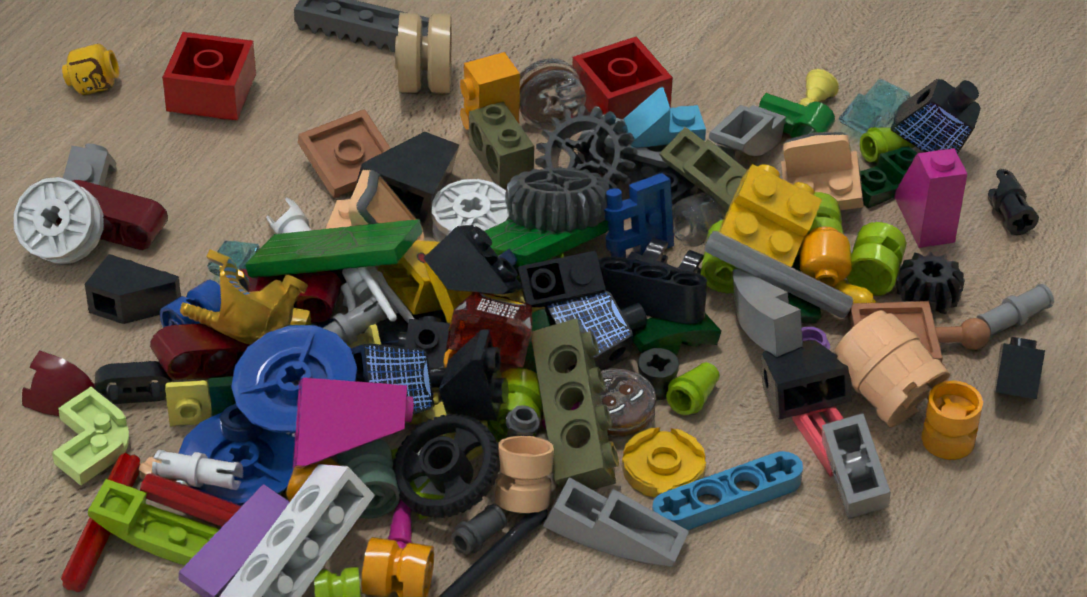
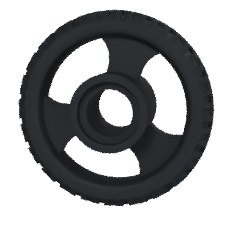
M462 414L441 415L434 417V420L429 419L427 422L421 423L422 426H417L415 430L410 432V436L407 435L405 437L406 439L402 441V446H399L395 454L396 458L393 460L392 469L400 491L399 497L414 512L431 518L452 517L459 515V512L464 513L466 510L472 509L471 506H476L478 502L483 500V496L486 497L488 495V492L492 489L491 486L495 484L498 477L500 459L498 443L495 437L482 422ZM456 432L454 440L450 437L440 436ZM482 446L484 453L482 467L475 480L471 483L474 470L466 456L472 449ZM427 476L435 488L445 494L444 498L437 500L423 498L413 491L410 483L418 477Z

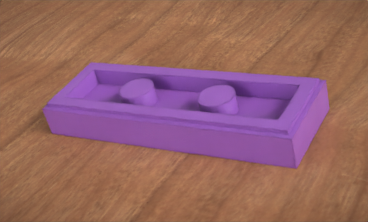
M263 484L179 571V581L202 597H219L290 502Z

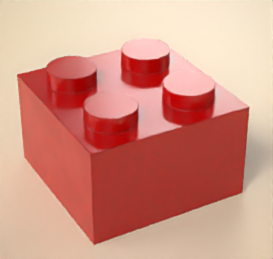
M182 32L162 77L166 111L238 121L256 76L254 41Z
M637 36L573 57L571 91L580 98V102L590 113L597 106L601 108L603 115L611 111L616 115V118L624 120L627 115L661 87L664 88L671 108L673 77Z

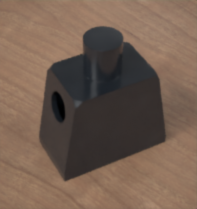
M803 341V347L778 357L768 351H764L761 354L763 389L779 420L852 402L851 377L848 366L837 360V355L818 341Z

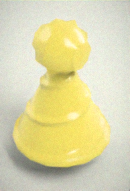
M814 69L808 72L806 76V98L801 99L798 104L807 106L811 102L825 101L827 98L837 95L839 84L836 78L831 73L822 69Z

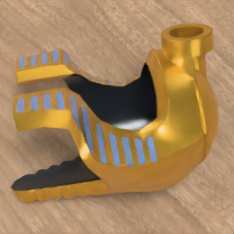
M210 249L206 257L211 262L220 265V311L213 312L182 302L180 313L183 316L189 317V319H194L196 322L205 324L207 327L240 342L253 344L266 333L290 325L293 318L294 304L299 294L305 293L308 285L293 276L286 275L283 282L274 280L261 291L250 292L248 277L237 269L233 260Z

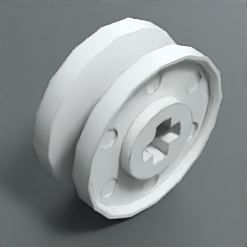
M60 177L46 178L29 186L19 198L14 211V231L20 244L31 254L58 265L71 264L88 256L98 245L103 232V212L98 200L85 188ZM58 217L62 219L59 226L55 223Z
M463 179L450 183L438 191L432 201L433 239L435 242H441L457 226L473 225L485 231L510 220L507 205L505 204L506 190L493 182L481 179Z

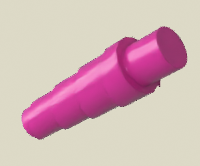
M401 498L393 513L388 539L396 540L399 548H404L408 543H412V510Z

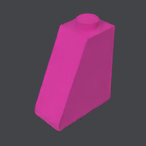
M955 148L917 153L895 191L894 198L918 248L950 244L956 241L967 172Z
M302 378L299 381L293 468H305L402 431L405 428V422L411 423L414 402L413 397L407 396V385Z

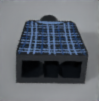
M936 79L898 107L890 130L923 152L955 148L958 154L975 128L981 110L980 105L975 102L979 97V91L972 82L967 80L962 81L955 88L943 79Z
M608 291L550 302L546 304L545 308L551 326L578 318L587 332L593 331L599 347V355L594 356L595 366L599 367L601 372L624 360L632 353L634 337L632 331L647 325V317L640 303L619 309L612 294ZM577 364L570 366L568 368L569 372L572 371Z
M370 343L351 348L358 369L356 382L407 385V396L413 397V414L433 409V393L440 392L439 389L446 367L429 368L426 350Z

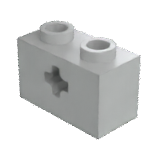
M864 413L822 425V443L848 519L888 508L890 489Z

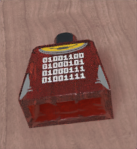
M473 292L455 307L446 345L447 349L459 351L480 330H489L493 346L498 347L500 350L501 362L524 367L532 331V306L530 304L513 300L506 296Z

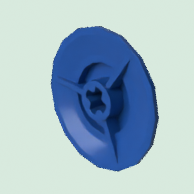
M289 325L266 333L248 346L235 365L231 388L237 408L252 424L271 432L295 433L299 385L294 386L292 382L295 380L300 381L302 378L356 381L358 369L351 348L336 333L316 325Z
M221 413L200 422L185 436L178 454L192 456L195 452L207 455L208 459L232 463L239 462L243 466V477L234 476V480L241 481L237 490L203 484L201 487H189L240 506L244 505L263 484L277 494L287 490L294 470L295 437L292 436V433L271 432L263 428L261 435L252 441L233 442L226 439L221 432Z

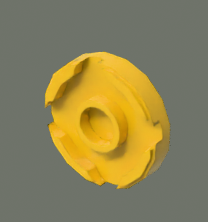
M660 427L649 428L635 434L626 443L623 451L622 469L624 478L633 489L646 496L656 498V496L663 492L702 479L706 471V456L704 448L697 439L682 430L671 428V432L660 431Z

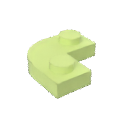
M89 387L58 408L60 420L78 435L52 452L53 461L57 467L82 486L114 464L118 457L127 450L129 430L126 417L118 407L92 387Z

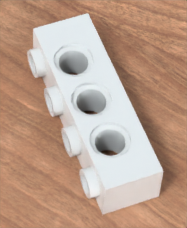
M318 464L219 597H301L375 495L348 466Z

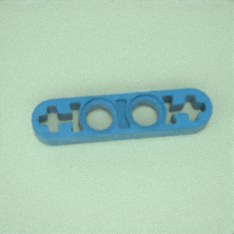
M775 452L663 492L653 500L652 511L687 530H691L794 492L801 485L803 463L793 453ZM740 481H750L757 488L752 491H743L735 484ZM704 494H712L717 496L720 502L708 505L700 502L698 497Z

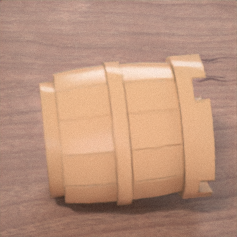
M880 310L856 324L841 339L834 352L837 355V360L848 366L854 390L862 394L877 409V416L889 427H894L919 412L916 406L925 398L928 400L930 390L936 384L948 381L950 373L940 360L932 357L930 352L920 342L921 338L915 332H911L892 313L887 314L885 311Z

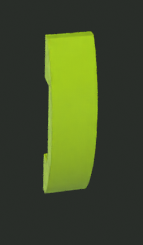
M108 479L104 481L88 509V516L112 534L144 551L181 565H186L220 530L146 504V492Z

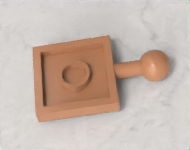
M365 109L298 134L300 148L333 198L355 190L360 167L363 162L391 149Z
M929 301L854 303L848 313L851 329L874 312L882 310L887 314L892 313L911 332H915L921 338L920 342L930 352L932 357L941 362L943 357L939 343L961 342L968 349L978 350L989 342L991 336L988 324L979 318L967 319L960 326L935 327Z

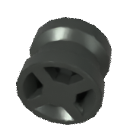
M653 348L640 355L637 384L647 390L653 400L667 399L666 394L669 383L677 378L679 371V361L676 355L662 348Z

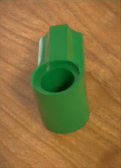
M765 93L760 100V108L786 116L783 132L789 134L791 138L811 133L829 132L835 122L833 111L821 102L815 101L807 106H803L769 93Z

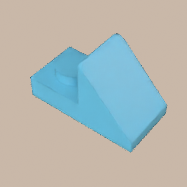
M663 87L657 89L624 118V122L627 125L626 133H632L635 138L633 143L630 144L631 147L668 145L684 127L705 141L706 127L698 105L670 108Z

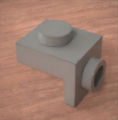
M90 143L86 144L85 148L71 146L63 179L69 181L82 180L104 186L108 169L115 170L117 162L103 146Z

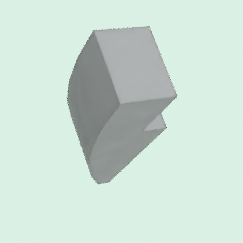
M740 105L710 131L709 139L714 143L747 155H763L781 143L786 116L752 105L750 108Z
M739 268L733 270L736 315L746 334L761 348L776 357L803 347L800 309L789 304L788 292Z
M570 477L543 524L544 527L592 549L625 559L671 567L675 563L689 533L687 529L614 489L606 498Z

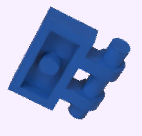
M660 173L629 184L630 198L623 201L620 189L613 188L606 191L607 208L604 209L605 220L608 221L609 232L606 234L605 239L606 248L610 251L611 257L626 258V250L633 248V252L643 255L653 237L667 241V248L674 246L670 178ZM631 218L632 228L624 231V220Z

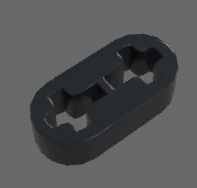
M159 361L111 363L103 365L95 372L94 389L113 404L157 402L166 399L165 385L168 382H174V380L167 375Z

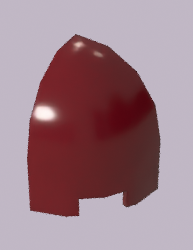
M39 350L29 367L36 370L31 388L24 387L22 390V406L43 414L59 416V407L89 387L94 389L95 384L76 365L58 356Z

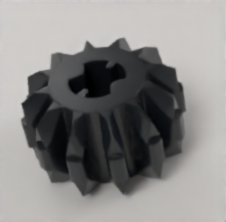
M929 251L927 256L914 253L912 259L904 260L900 267L896 282L897 294L901 295L902 302L929 301L932 314L936 310L942 314H947L949 308L957 307L958 302L961 300L965 283L964 273L959 269V262L948 261L946 254L938 257L934 256L931 251Z

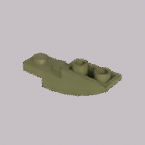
M686 127L660 153L662 160L717 201L719 207L727 213L739 183L747 172L742 165L709 139L705 142Z

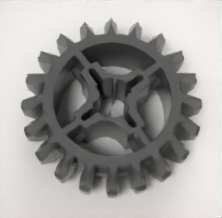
M580 106L577 117L570 110H565L564 116L566 121L561 123L557 118H552L551 122L556 129L553 132L547 129L542 130V135L548 142L536 144V149L545 154L535 159V164L538 167L544 169L546 167L559 168V155L561 150H563L570 156V163L567 169L574 167L576 170H588L590 173L601 174L607 180L609 189H619L617 187L619 182L625 185L631 183V179L624 173L625 171H636L637 168L634 162L627 160L638 155L637 149L629 146L635 138L632 133H624L627 125L623 120L615 123L616 115L613 112L609 111L603 116L601 108L595 106L589 115L585 106ZM594 130V132L589 131L582 140L574 141L570 139L579 132ZM608 135L611 136L615 149L612 165L607 163L602 155L606 146L604 141ZM574 150L580 154L586 152L589 155L590 152L599 164L592 160L588 163L584 160L583 163Z
M561 166L559 168L533 169L531 172L523 171L511 178V181L507 183L505 204L507 205L509 218L520 226L525 225L528 229L537 228L541 232L551 230L555 233L565 230L570 232L574 229L584 230L587 226L594 227L598 223L605 221L604 209L607 208L606 191L609 190L607 180L599 174L590 173L588 170H576L574 167L570 169L562 168Z

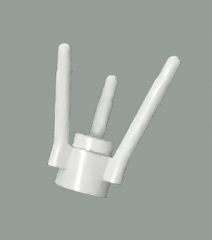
M375 266L343 269L342 273L347 283L341 286V290L346 298L348 312L357 307L356 296L361 300H367L373 296L390 321H396L397 316L388 300L407 323L409 319H414L406 306L387 284L382 272H377Z

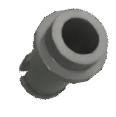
M521 405L510 411L506 417V425L508 427L506 438L512 436L533 437V434L537 432L540 425L535 410Z
M491 504L486 506L483 511L468 522L461 521L455 526V531L452 533V541L455 547L463 554L477 553L482 549L484 541L507 526L506 516L498 506Z

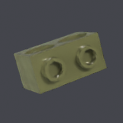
M504 102L469 111V146L495 184L506 189L507 183L511 181L512 177L519 175L523 171L531 172L534 169L535 146Z

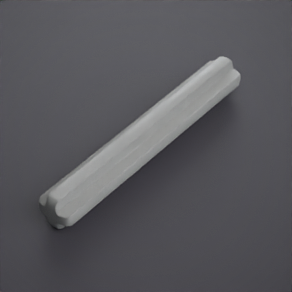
M713 231L705 244L704 250L707 253L840 318H845L852 307L853 298L718 231Z

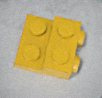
M752 164L742 177L718 232L792 267L803 238L812 226L822 199L814 196L815 191L808 184L802 182L791 184L779 178L780 173L776 168L767 164L759 166Z

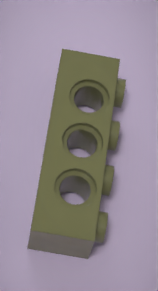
M578 318L530 332L548 441L554 447L553 473L555 482L561 489H563L569 477L592 490L616 484L614 467L619 466V458L613 442H609L607 430L612 428V420L606 404L602 405L600 393L606 391V386L600 368L595 366L594 356L599 355L595 334L593 331L587 332ZM577 364L572 371L565 373L570 366ZM583 401L580 407L571 410L574 404ZM590 438L585 446L577 448L582 440Z

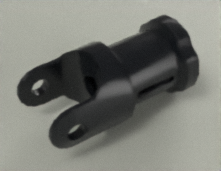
M999 169L996 172L997 178L1000 181L998 188L990 189L988 196L995 210L1003 214L1005 226L1010 234L1024 235L1035 228L1038 224L1039 216L1034 208L1027 204L1026 193L1015 175L1009 170Z

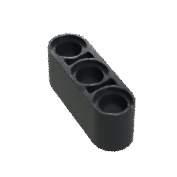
M604 257L599 260L605 291L612 294L619 309L640 303L647 316L685 324H694L704 320L707 279L703 275L623 257Z

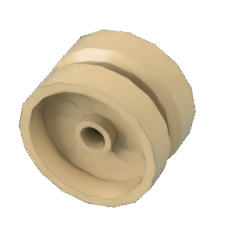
M400 13L398 36H396L395 68L398 70L399 93H418L422 86V71H428V88L432 93L450 94L452 62L451 13H432L428 23V36H423L422 18L418 13Z

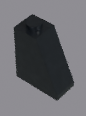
M424 131L363 162L360 167L357 183L363 170H373L379 173L414 217L420 219V222L425 224L432 211L434 197L438 191L444 188L452 173L459 144Z

